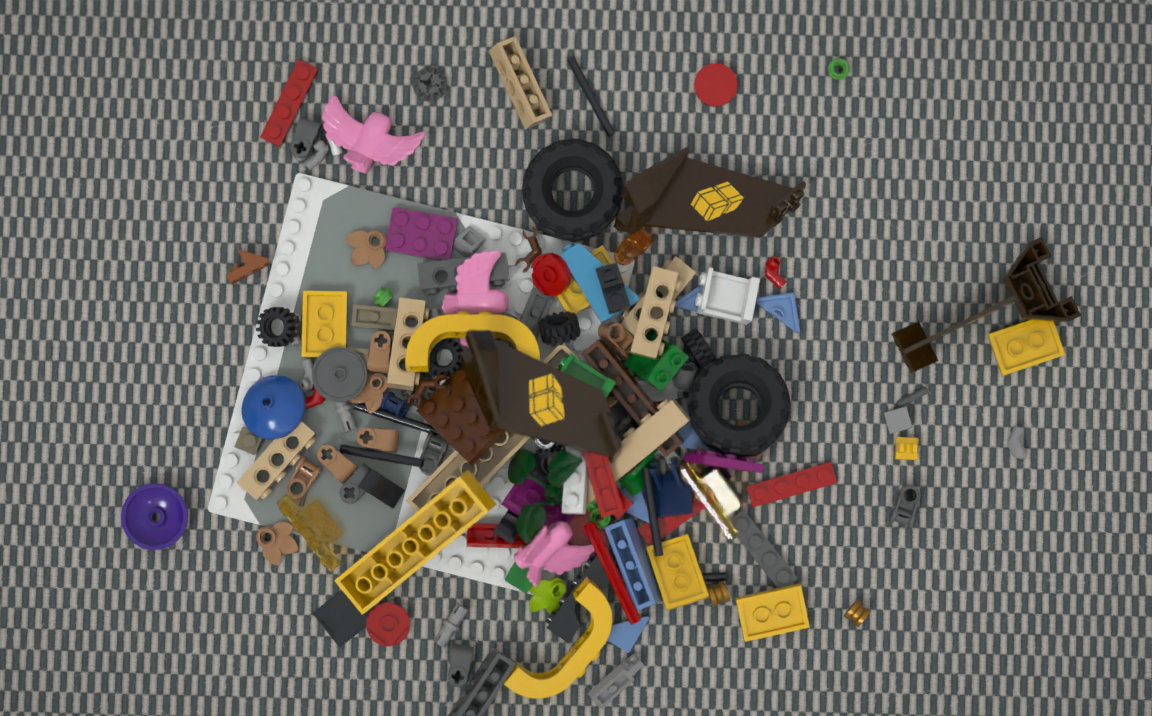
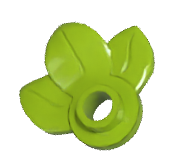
M554 577L549 581L541 579L538 586H533L532 584L529 589L533 594L529 601V610L537 612L546 608L548 614H551L552 611L556 612L560 607L558 603L566 592L564 581Z

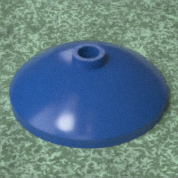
M282 375L266 376L255 382L245 394L241 409L243 421L249 431L257 437L267 440L283 438L293 432L300 424L305 413V396L299 385L292 379ZM271 400L270 404L265 406L266 402Z

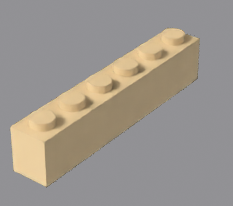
M668 399L664 400L657 406L659 410L653 416L649 413L640 420L642 425L635 430L632 427L622 435L625 439L621 442L622 448H620L621 451L616 461L610 463L609 460L615 482L691 420L675 399L670 402ZM589 475L586 506L595 500Z

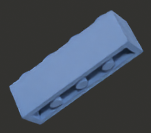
M633 518L605 527L628 592L637 611L662 602L663 599Z

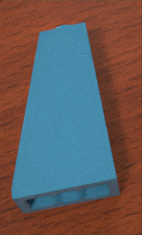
M570 243L565 246L560 256L567 263L570 274L600 323L603 324L621 313L622 311L609 314L596 273V268L604 265L580 243L576 245ZM624 284L630 306L639 302V297Z

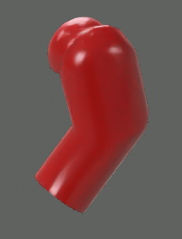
M772 256L765 263V276L777 288L781 289L787 281L779 275L780 259Z
M314 389L312 396L305 398V410L322 404L325 401V398L316 389Z

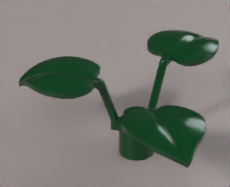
M521 449L512 458L508 468L509 481L515 485H520L524 483L528 476L545 487L544 496L547 501L535 502L534 506L526 504L519 512L516 522L517 531L525 543L530 545L532 539L545 522L546 511L543 506L553 507L556 504L562 507L563 487L561 485L576 471L583 461L582 458L565 450L557 452L548 465L550 474L547 477L550 485L530 473L537 464L536 457L531 451Z

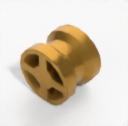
M724 581L718 582L715 586H706L713 607L718 606L720 602L730 601Z
M857 599L846 611L844 617L851 619L858 628L870 614L871 610L864 608Z

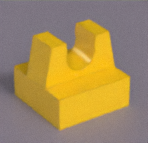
M896 437L895 459L918 460L919 438Z

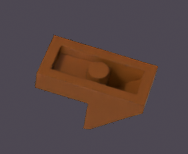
M237 249L245 265L241 266V264L232 267L229 269L230 273L226 276L233 285L271 265V263L265 257Z

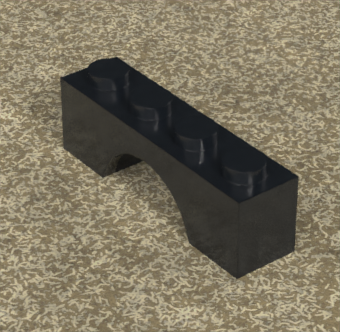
M590 556L583 566L587 569L581 577L578 574L572 582L571 586L574 587L569 595L565 592L558 603L561 605L558 612L552 611L545 621L549 624L547 629L567 643H569L581 626L575 614L577 600H575L573 592L586 577L602 588H607L610 584L598 556L595 558Z

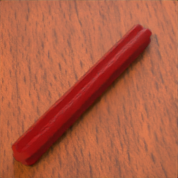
M590 522L584 526V529L631 625L638 623L641 620L640 615L595 522Z

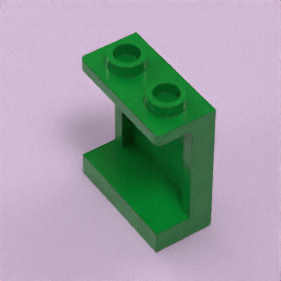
M650 330L645 338L653 341L657 338V334ZM661 339V342L665 343L662 356L657 355L656 360L631 354L628 360L623 363L636 376L661 392L689 358L679 347L674 344L671 345Z
M570 354L569 357L564 356L557 366L560 368V371L602 390L605 398L608 397L616 384L615 381L597 372L577 359L573 354Z

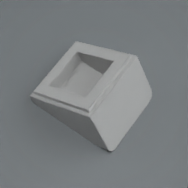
M469 226L455 239L453 247L464 257H472L486 239Z
M907 407L884 413L889 434L912 428Z

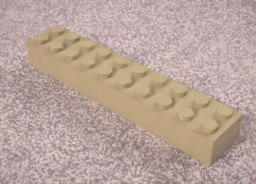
M563 344L558 345L544 359L543 363L560 370L557 366L564 356L569 357L570 354H573L577 359L579 358ZM506 431L472 466L455 450L406 502L418 512L467 470L484 487L532 437Z

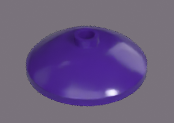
M156 483L143 485L135 489L124 502L121 512L122 527L127 537L137 546L148 550L165 549L175 544L185 532L188 523L187 506L181 495L169 486ZM155 513L160 514L161 518L159 521H154L153 515Z

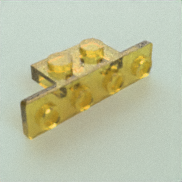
M687 462L679 468L682 479L692 486L697 500L702 501L707 507L706 512L709 517L717 521L721 534L725 538L728 537L730 541L734 540L738 533L726 516L743 505L742 501L718 468L699 479Z
M285 494L277 502L280 512L291 521L295 531L303 536L307 546L320 558L322 565L332 572L341 564V561L329 548V545L340 538L343 532L317 499L300 511L292 499Z

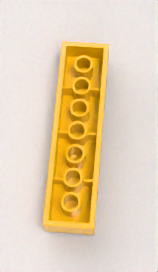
M467 470L334 581L363 615L497 504L471 472Z

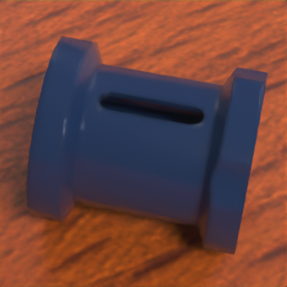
M391 391L385 394L381 402L383 410H390L400 419L407 414L410 408L406 399L401 400Z

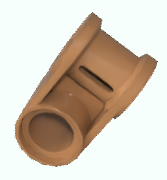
M606 321L600 324L598 336L611 348L614 354L622 360H628L635 336L620 323ZM611 328H613V334H612V336H610V329H611Z
M377 331L372 335L367 360V371L387 374L389 372L392 338L385 331ZM381 334H383L384 338L387 339V343L379 347L376 338H380Z
M366 427L358 431L356 439L361 447L397 453L400 431ZM366 431L373 437L372 440L368 441V444H364L363 439H360V435H364Z
M322 445L317 451L318 460L342 484L358 469L347 457L331 445ZM331 449L333 451L331 453L333 458L331 460H323L321 452Z
M303 456L287 484L289 496L295 500L304 498L323 467L321 465H314L307 460V457ZM296 483L303 485V491L299 495L291 492V487Z

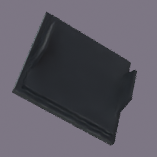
M341 590L312 614L340 648L366 627L369 613L367 611L362 615Z

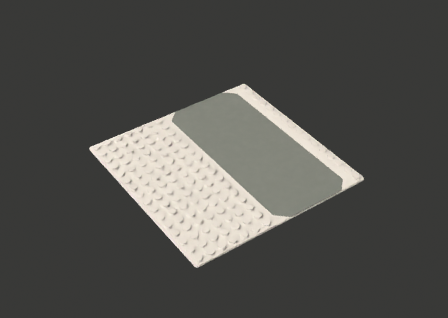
M298 173L295 176L259 315L264 313L265 309H270L271 307H284L290 309V313H298L302 317L303 291H347L346 348L369 349V352L371 338L375 332L385 331L390 334L393 345L394 331L351 327L353 304L381 307L379 304L375 305L373 303L375 300L373 295L380 287L385 289L388 286L393 293L391 299L383 307L398 309L399 297L424 300L426 301V308H430V310L440 309L441 315H445L443 313L444 310H442L444 296L447 293L457 292H448V289L439 290V294L427 295L426 292L420 290L418 263L440 260L385 251L384 247L385 260L377 269L373 268L370 262L359 266L352 265L351 263L354 247L347 244L345 239L351 233L358 230L367 233L372 230H379L385 234L387 239L393 207L458 218L454 242L470 226L486 239L476 253L480 254L484 251L505 252L508 260L510 281L505 282L504 286L492 287V283L489 286L490 289L502 290L508 294L509 306L508 310L503 314L514 315L519 320L532 289L537 288L531 276L533 273L532 263L530 264V269L525 273L522 271L527 267L526 262H520L517 266L515 264L519 258H525L532 249L528 240L523 237V229ZM524 230L526 236H533L534 232ZM537 233L536 237L542 249V254L555 253L560 256L565 246L570 243L578 244ZM374 237L372 239V244H379L380 239L378 237ZM582 245L590 253L597 249L594 247ZM453 247L451 259L464 258V256ZM607 251L614 263L617 262L619 271L626 281L625 285L628 287L635 263L634 258ZM440 272L437 275L439 283L445 282L448 278L446 272ZM556 296L547 315L551 316L555 312L559 314L561 311L566 313ZM591 306L576 314L581 331L580 336L576 337L574 341L570 340V343L564 342L563 344L583 363L592 368L581 353L601 339L598 336V327L601 323ZM622 312L608 321L619 323ZM278 318L274 319L271 324L272 332L275 335L282 334L284 329L283 322ZM409 319L406 322V325L411 328L418 324V321L415 319ZM301 321V325H300V327H299V330L297 331V333H298V335H299L301 341H302V321ZM255 328L208 511L262 526L272 527L278 522H288L294 526L291 532L293 534L368 553L416 513L406 500L430 476L424 475L419 467L341 453L357 468L365 463L369 468L405 490L393 509L367 492L357 502L347 504L340 497V489L344 484L337 480L318 460L317 451L322 445L326 444L333 446L338 452H340L342 444L364 448L357 442L356 435L358 431L366 427L400 431L397 453L393 454L420 458L428 433L354 410L355 403H350L349 401L347 402L352 406L351 412L358 428L345 433L340 417L335 413L336 407L334 402L325 399L322 404L305 410L301 420L317 435L314 437L316 439L315 443L308 450L304 448L299 455L307 457V460L314 465H321L323 467L318 478L307 493L304 506H299L300 500L291 498L287 492V484L294 474L299 461L294 466L289 465L285 470L287 475L280 483L275 481L270 487L272 492L265 500L261 498L257 501L239 486L237 481L273 440L262 439L255 455L234 447L242 427L247 428L241 411L244 396L255 382L270 375L286 376L298 384L305 375L301 362L311 358L314 364L318 357H301L302 343L295 347H292L290 343L282 347L267 346L268 344L261 342L263 338H258L257 335L261 333L260 331L256 332ZM613 328L610 329V336L613 334ZM539 332L536 341L539 347L540 361L543 362L559 343L556 346H552V343L546 345V343L542 342ZM381 334L380 338H376V342L379 343V347H382L384 343H387V339ZM450 338L459 343L464 351L469 350L467 346L461 344V338ZM407 340V341H405V342L403 343V347L406 348V349H407L409 340ZM447 349L439 351L436 356L437 363L441 366L450 364L452 353ZM405 361L399 366L402 370H406ZM367 371V372L370 373L371 375H373V374H375V373H378V372H369V371ZM429 371V372H424V373H427L428 375H430L433 379H435V378L437 377L436 375L432 374L430 371ZM381 373V374H383L384 376H386L387 379H388V374H387V373ZM377 380L374 383V387H378L380 385V380ZM442 380V381L440 382V386H441L446 380ZM415 385V387H414L415 390H414L413 394L415 393V391H416L418 385ZM315 387L310 391H303L305 398L313 395ZM388 388L383 393L385 396L386 393L391 391L395 393L396 397L404 400L401 389ZM268 400L265 406H268L271 400ZM410 406L405 417L429 424L416 411L418 409L416 406ZM368 431L364 435H360V439H363L364 444H368V441L373 439ZM291 437L287 441L289 449H296L299 445V440L296 437ZM531 438L521 449H527L535 454V451L540 449V447L536 444L535 438ZM450 444L440 465L455 451ZM331 449L328 451L323 450L321 452L323 454L322 459L331 460L333 458L331 456L333 451ZM276 454L273 457V464L275 466H280L284 463V456L282 454ZM548 457V459H547L548 465H549V462H550V460L552 459V457ZM512 458L483 487L497 505L475 523L499 524L508 509L501 504L514 486L508 479V468ZM426 459L423 469L427 471L432 470L435 462L431 459ZM263 470L258 474V479L261 483L269 480L270 475L268 471ZM299 483L291 487V492L295 495H299L303 491V485ZM345 489V498L351 497L353 499L355 497V489ZM467 530L422 566L520 591L505 581V577L515 562L514 554L518 552V548L467 547ZM542 568L541 579L549 581L555 577V572L550 573Z

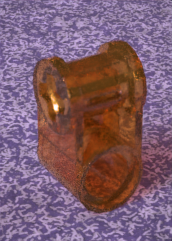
M644 228L634 235L629 234L614 252V259L620 265H628L647 250L655 239Z

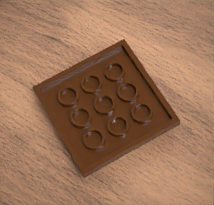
M461 367L460 370L456 371L454 375L450 376L442 384L448 388L447 390L441 391L437 389L424 402L422 408L416 411L472 466L506 431L496 429V432L491 433L466 378L463 367Z

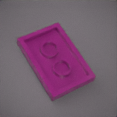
M393 207L385 251L440 261L449 260L452 255L458 218Z
M694 450L693 454L685 453L684 462L739 471L763 473L764 464L756 463L755 458H739L736 455L720 454L712 451Z
M527 476L524 483L520 485L514 484L501 505L518 515L526 504L534 506L535 502L547 501L544 496L545 487ZM556 504L553 507L543 506L546 511V519L540 530L544 526L549 529L552 523L559 521L569 524L575 514L562 513V507Z

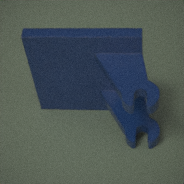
M671 459L673 474L665 475L660 472L655 461L650 462L652 466L650 473L652 475L651 479L658 518L693 513V471H682L677 459Z

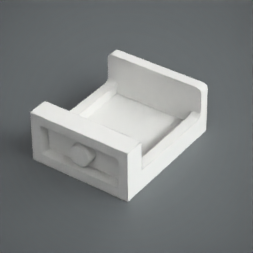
M708 267L701 273L699 278V285H702L701 292L697 293L695 299V306H698L696 313L745 325L749 324L753 318L760 279L755 277L745 279L713 271L712 267Z

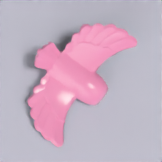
M332 96L329 99V103L325 105V112L322 114L325 122L323 127L326 130V138L333 141L336 146H342L344 149L351 151L344 155V159L352 163V169L365 174L371 169L373 161L380 162L382 165H395L398 161L404 160L407 155L415 151V148L420 145L425 135L424 131L411 136L400 137L390 135L388 133L391 128V118L379 112L371 113L366 121L361 123L345 111L337 96Z
M484 251L480 254L475 253L471 259H466L463 265L457 267L458 274L455 280L458 283L456 286L458 291L452 294L447 293L444 296L442 310H444L443 313L445 315L456 314L462 311L470 314L491 312L494 315H500L508 310V294L502 290L490 289L489 286L491 271L501 256V252ZM461 338V344L468 347L465 338Z
M559 521L552 523L549 529L544 526L541 532L531 541L530 545L527 544L525 547H519L518 552L514 554V559L519 568H529L527 578L533 583V586H538L541 582L542 568L550 573L555 572L558 575L563 574L564 571L569 572L573 568H578L595 551L593 545L577 546L567 544L573 534L571 527L566 522Z

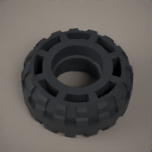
M582 139L559 140L544 147L530 161L523 178V202L531 220L544 233L563 241H582L600 234L616 218L623 200V180L614 159L600 146ZM567 171H579L585 174L593 185L594 193L592 200L585 208L578 211H567L561 208L554 201L552 195L554 181L559 175Z
M739 353V355L728 354L721 356L719 359L707 364L692 384L688 400L691 425L703 443L720 454L736 455L739 458L759 454L767 450L782 435L790 415V395L782 375L764 359ZM734 388H741L753 393L760 405L757 418L752 423L743 426L732 425L726 422L718 411V402L724 392Z

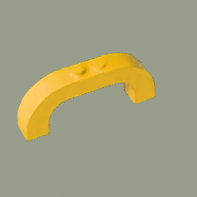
M462 311L456 314L437 316L423 323L409 340L405 366L407 372H429V358L433 347L441 340L447 338H465L466 332L469 330H490L493 338L504 339L510 342L516 350L539 361L540 352L534 335L520 321L505 315H494L491 312L470 314Z
M588 577L573 592L575 600L590 612V624L587 630L550 671L544 673L531 672L515 661V667L504 682V685L509 689L528 698L539 699L554 696L568 688L577 677H582L587 669L586 666L591 660L595 661L599 657L600 650L611 632L612 613L604 593Z

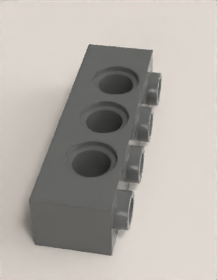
M505 252L501 253L490 274L489 284L492 283V287L504 286L505 282L510 281L508 260ZM471 257L418 263L420 290L426 292L427 295L439 294V290L448 289V292H457L456 286L458 283L455 280L458 274L457 267L463 265L464 261L471 259ZM440 272L448 274L447 280L443 283L437 281V275Z
M492 647L448 716H483L516 663L510 657Z

